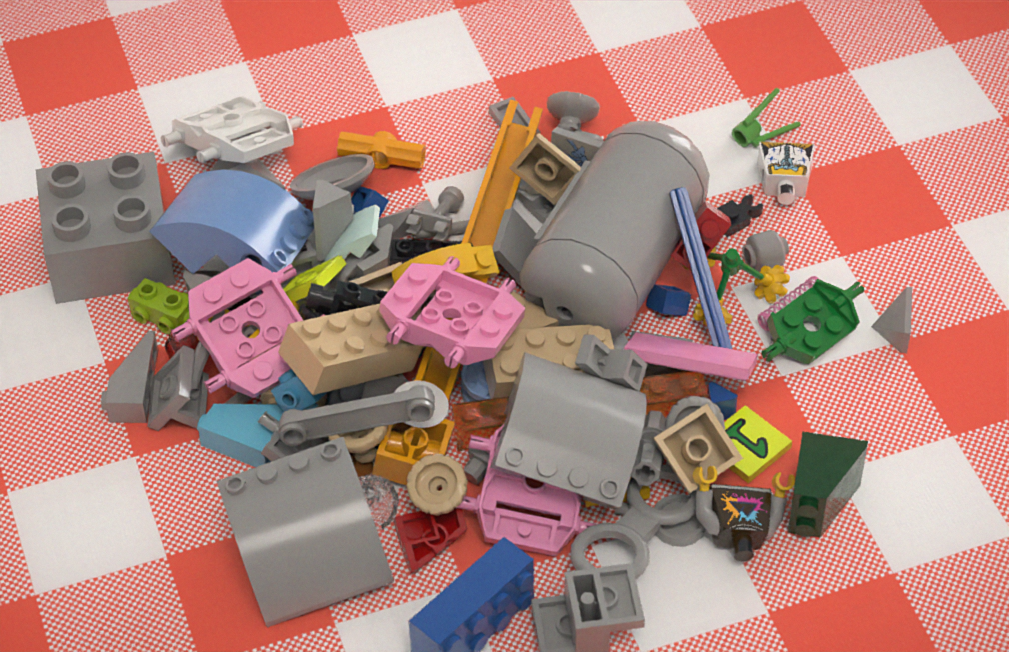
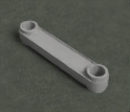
M416 385L407 391L302 411L290 409L285 411L279 420L280 439L286 445L298 446L307 440L412 420L424 422L433 416L435 397L429 387Z

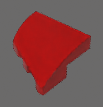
M454 508L449 513L440 515L418 511L395 516L393 520L410 573L420 570L425 564L467 532L464 514L460 508Z

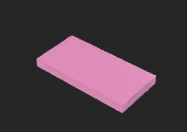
M638 332L633 335L624 347V350H633L642 360L649 364L743 381L748 380L756 366L758 356L756 353Z

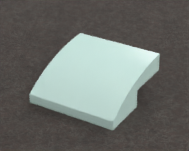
M373 205L355 213L353 220L325 257L324 262L338 255H342L343 259H345L350 252L361 258L377 237L380 207Z

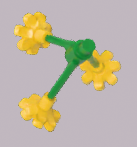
M714 247L707 257L709 267L715 265V260L722 262L721 270L723 275L717 295L725 323L727 324L732 323L733 316L728 313L727 309L722 307L724 302L722 296L729 277L736 275L739 270H744L755 277L754 284L757 286L754 292L759 299L765 297L766 301L770 304L776 302V294L783 297L788 292L783 284L789 282L790 276L783 273L785 270L783 266L775 265L771 269L770 266L765 265L761 268V272L745 264L741 260L738 251L733 248L727 250L724 254L715 253L716 247ZM699 303L694 308L693 317L697 321L703 320L702 323L707 326L701 304Z

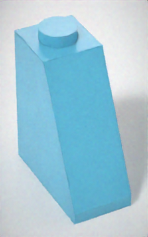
M213 404L207 414H203L197 424L201 446L253 467L272 462L261 452L271 440L273 433L258 423V420L267 411L268 414L279 421L284 411L278 405Z

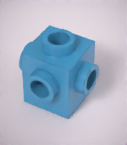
M292 369L278 377L280 383L271 390L277 405L284 412L290 409L302 411L316 408L318 406L316 402L327 393L312 395Z

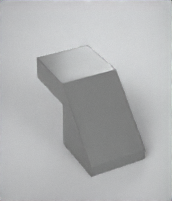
M390 223L377 230V237L367 249L375 254L356 264V278L390 266L393 245V226Z
M583 335L575 362L586 374L639 392L647 367V363L633 350L609 349L595 335Z

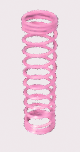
M811 276L804 283L800 284L799 287H796L794 291H790L784 298H781L779 302H775L774 305L761 312L757 318L759 325L764 330L770 331L766 321L770 316V312L776 314L775 308L780 311V304L784 307L787 306L785 300L791 303L790 296L796 299L795 293L802 295L800 289L806 292V286L810 289L813 286L812 283H815L812 280L816 281L819 278Z

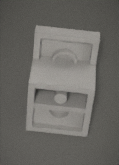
M632 563L565 572L564 595L531 599L539 652H609L610 632L644 628L645 625Z

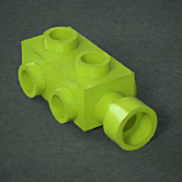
M144 278L137 287L132 289L127 298L131 315L137 322L145 324L147 321L156 324L158 329L165 334H171L172 329L186 323L189 319L188 293L173 290L161 282L156 283Z

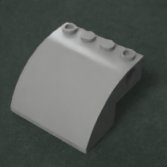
M524 352L504 412L507 417L490 468L519 478L526 476L582 495L584 500L613 510L621 508L642 436L647 406L646 394Z
M343 437L217 481L244 566L267 627L394 582L374 520Z

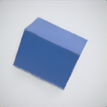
M711 381L708 385L707 398L716 403L723 414L724 420H727L736 413L738 396Z

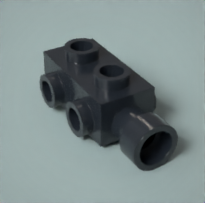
M338 280L333 292L323 289L324 286L311 283L305 307L316 310L318 307L328 309V315L380 304V301L388 292L361 287L353 282Z

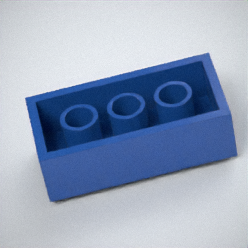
M505 537L499 540L409 620L411 652H480L493 634L497 631H503L515 614L520 610H526L531 605V599H534V559Z

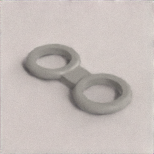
M663 464L659 479H670L682 485L671 466ZM631 478L627 486V501L631 508L617 523H600L589 526L576 536L571 545L570 558L576 570L596 568L587 561L584 555L587 546L595 540L602 538H616L625 541L633 548L636 558L632 565L635 578L637 579L644 573L649 564V547L646 543L660 529V525L679 524L688 521L696 515L697 489L689 493L690 498L682 507L673 510H659L643 501L640 495V489L643 485H638V482Z

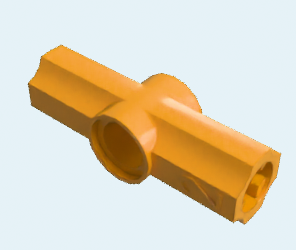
M341 131L338 138L337 155H369L373 158L374 168L377 169L388 168L390 164L423 169L426 145L399 141L393 134L386 131L376 132L373 136Z

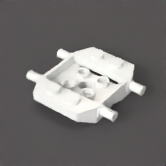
M240 96L172 120L173 132L162 135L160 140L165 147L175 143H184L200 150L196 153L197 160L200 163L212 159L252 163L262 156L277 154L281 149L294 145L292 130L301 128L303 121L300 116L289 119L288 114L276 109L266 108V104L263 101L256 102L247 97ZM243 135H248L247 137L239 139V137Z

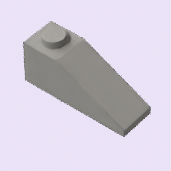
M148 331L109 378L107 391H103L101 395L102 410H107L109 423H147L152 378L155 375L159 351L155 331Z

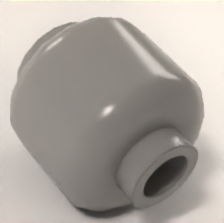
M773 230L764 231L747 238L746 245L742 247L743 258L747 265L761 272V268L765 265L770 266L771 269L775 265L782 266L785 263L786 254L789 253V246L787 240L784 237H780L777 232Z

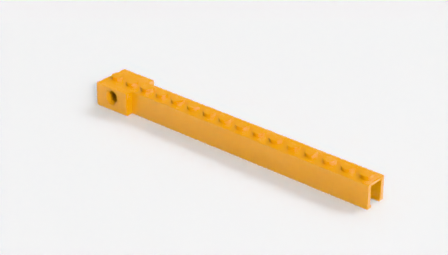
M510 99L462 243H472L473 247L491 245L493 248L504 211L513 207L522 180L509 168L536 136L543 111L542 108L534 107L529 126L526 127L512 122L518 101ZM490 278L476 280L488 284ZM426 346L415 381H426L434 384L444 392L449 403L462 364L458 363L455 368H451V365L448 367L444 362L445 357L433 347ZM444 419L439 424L428 428H417L404 422L388 425L387 434L380 442L376 453L372 475L407 485L408 473L411 471L412 466L417 461H420L421 458L434 454L446 456L455 422Z

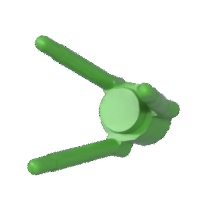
M775 88L758 107L732 129V136L739 145L746 147L752 144L754 147H757L759 142H764L801 125L797 121L760 136L762 127L755 118L780 92L779 88Z

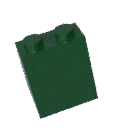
M802 432L788 533L798 534L803 537L813 536L821 538L861 486L868 441Z

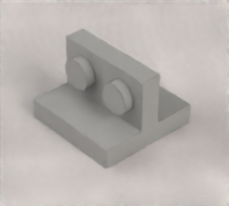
M183 345L153 376L147 427L159 431L170 419H174L197 429L200 417L206 414L208 389H206L204 382L209 379V374L202 371L198 387L191 390L194 349Z

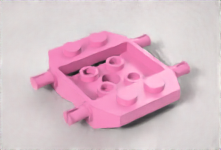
M450 256L442 266L412 263L380 301L379 311L390 329V332L386 335L389 343L393 341V344H397L402 339L414 345L433 347L445 357L444 362L448 367L451 365V368H455L458 363L469 365L494 358L524 318L525 307L511 295V292L516 288L514 280L510 281V278H507L500 288L493 287L455 272L460 265V261L458 258L455 257L454 259V256ZM433 290H437L436 295L429 302V304L425 308H423L421 314L417 317V319L415 321L411 320L413 315L417 312V310L421 307V305L425 302V300L429 297Z
M247 258L188 291L189 319L186 323L172 329L171 333L177 342L193 333L210 353L220 374L204 382L210 394L227 385L232 390L255 398L280 383L278 377L291 369L278 351L288 325L303 321L281 287V283L297 276L295 268L293 269L292 264L277 272H271L269 269ZM259 290L263 293L211 323L207 320ZM247 325H253L259 329L260 333L255 338H247L242 334V329Z
M504 425L495 431L494 436L491 435L490 439L471 435L469 449L486 451L490 454L481 495H478L477 498L465 496L457 508L474 511L477 514L485 542L496 544L505 537L522 550L556 557L573 538L574 534L577 535L589 526L597 525L581 521V516H578L582 495L544 483L540 488H531L526 484V476L519 478L490 468ZM496 503L533 510L543 514L561 516V519L557 521L496 508Z

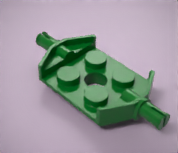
M817 279L813 286L776 314L774 312L770 314L767 324L774 342L761 352L762 357H767L766 361L770 362L779 354L782 356L785 354L805 364L812 363L856 330L860 321L853 299L864 292L863 285L859 287L860 282H855L848 289L843 290ZM803 323H814L818 331L807 330Z

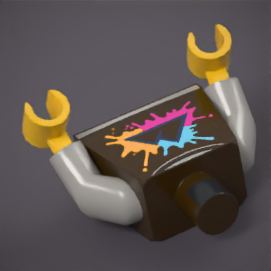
M709 466L707 469L708 477L705 480L702 476V467H697L692 475L694 481L699 484V489L696 490L697 520L712 535L716 546L733 548L734 558L737 561L745 562L751 560L754 557L753 550L760 549L765 539L771 538L782 522L787 498L784 497L785 492L794 486V475H789L787 486L783 487L779 482L781 472L775 474L772 478V485L776 489L774 495L771 494V489L720 484H711L709 487V484L713 483L717 478V469L714 466Z

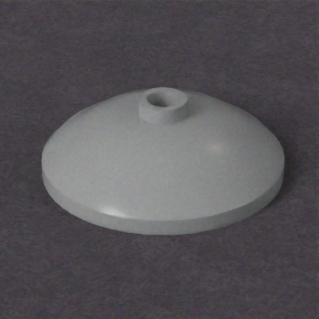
M353 154L334 158L300 173L291 181L290 188L294 195L313 201L317 180H324L352 193L371 175L375 164L373 158L366 154Z

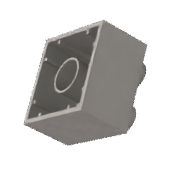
M124 152L107 159L81 163L65 161L57 163L52 167L36 169L44 257L56 304L128 293L137 287L144 278L156 283L161 282L166 286L176 285L171 252L149 232L165 212L154 152L140 154Z

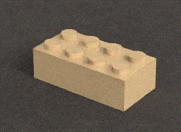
M380 304L290 323L278 353L311 394L316 395L412 371L423 346L414 345L402 339L397 344H393V341L389 343L386 335L390 332V329L379 311Z
M590 324L515 329L494 358L483 361L491 402L507 404L506 401L509 399L524 352L585 373L575 364L583 335H595L609 349H614L610 329Z

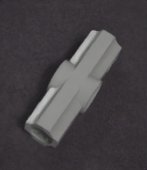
M650 411L649 414L645 415L642 436L631 477L638 482V485L650 486L651 483L659 480L664 456L653 438L666 430V418L660 411Z

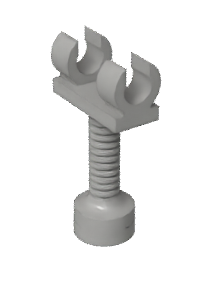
M454 186L446 187L439 195V206L433 213L414 209L412 214L407 217L406 223L410 224V227L405 232L417 236L422 229L437 233L433 240L446 242L448 236L452 234V218L445 215L448 212L457 211L463 204L464 195L462 191Z

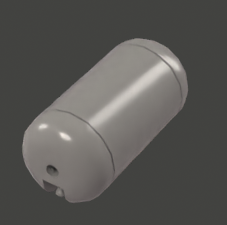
M634 121L614 129L607 136L591 161H584L580 171L577 172L535 235V247L523 263L520 271L521 287L525 290L526 300L545 309L546 316L559 320V326L589 324L601 326L604 329H610L612 340L617 339L633 321L681 238L670 198V191L686 187L694 215L706 200L710 175L701 151L690 138L675 128L656 121Z

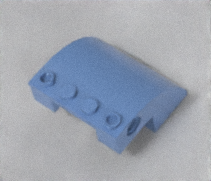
M214 170L195 174L149 232L192 274L198 271L215 255L222 259L230 268L249 258L271 272H277L293 262L314 230V219L311 210L305 208L289 192L267 179L243 171ZM259 290V291H257V292H255V293H256L257 295H259V294L261 293V290Z

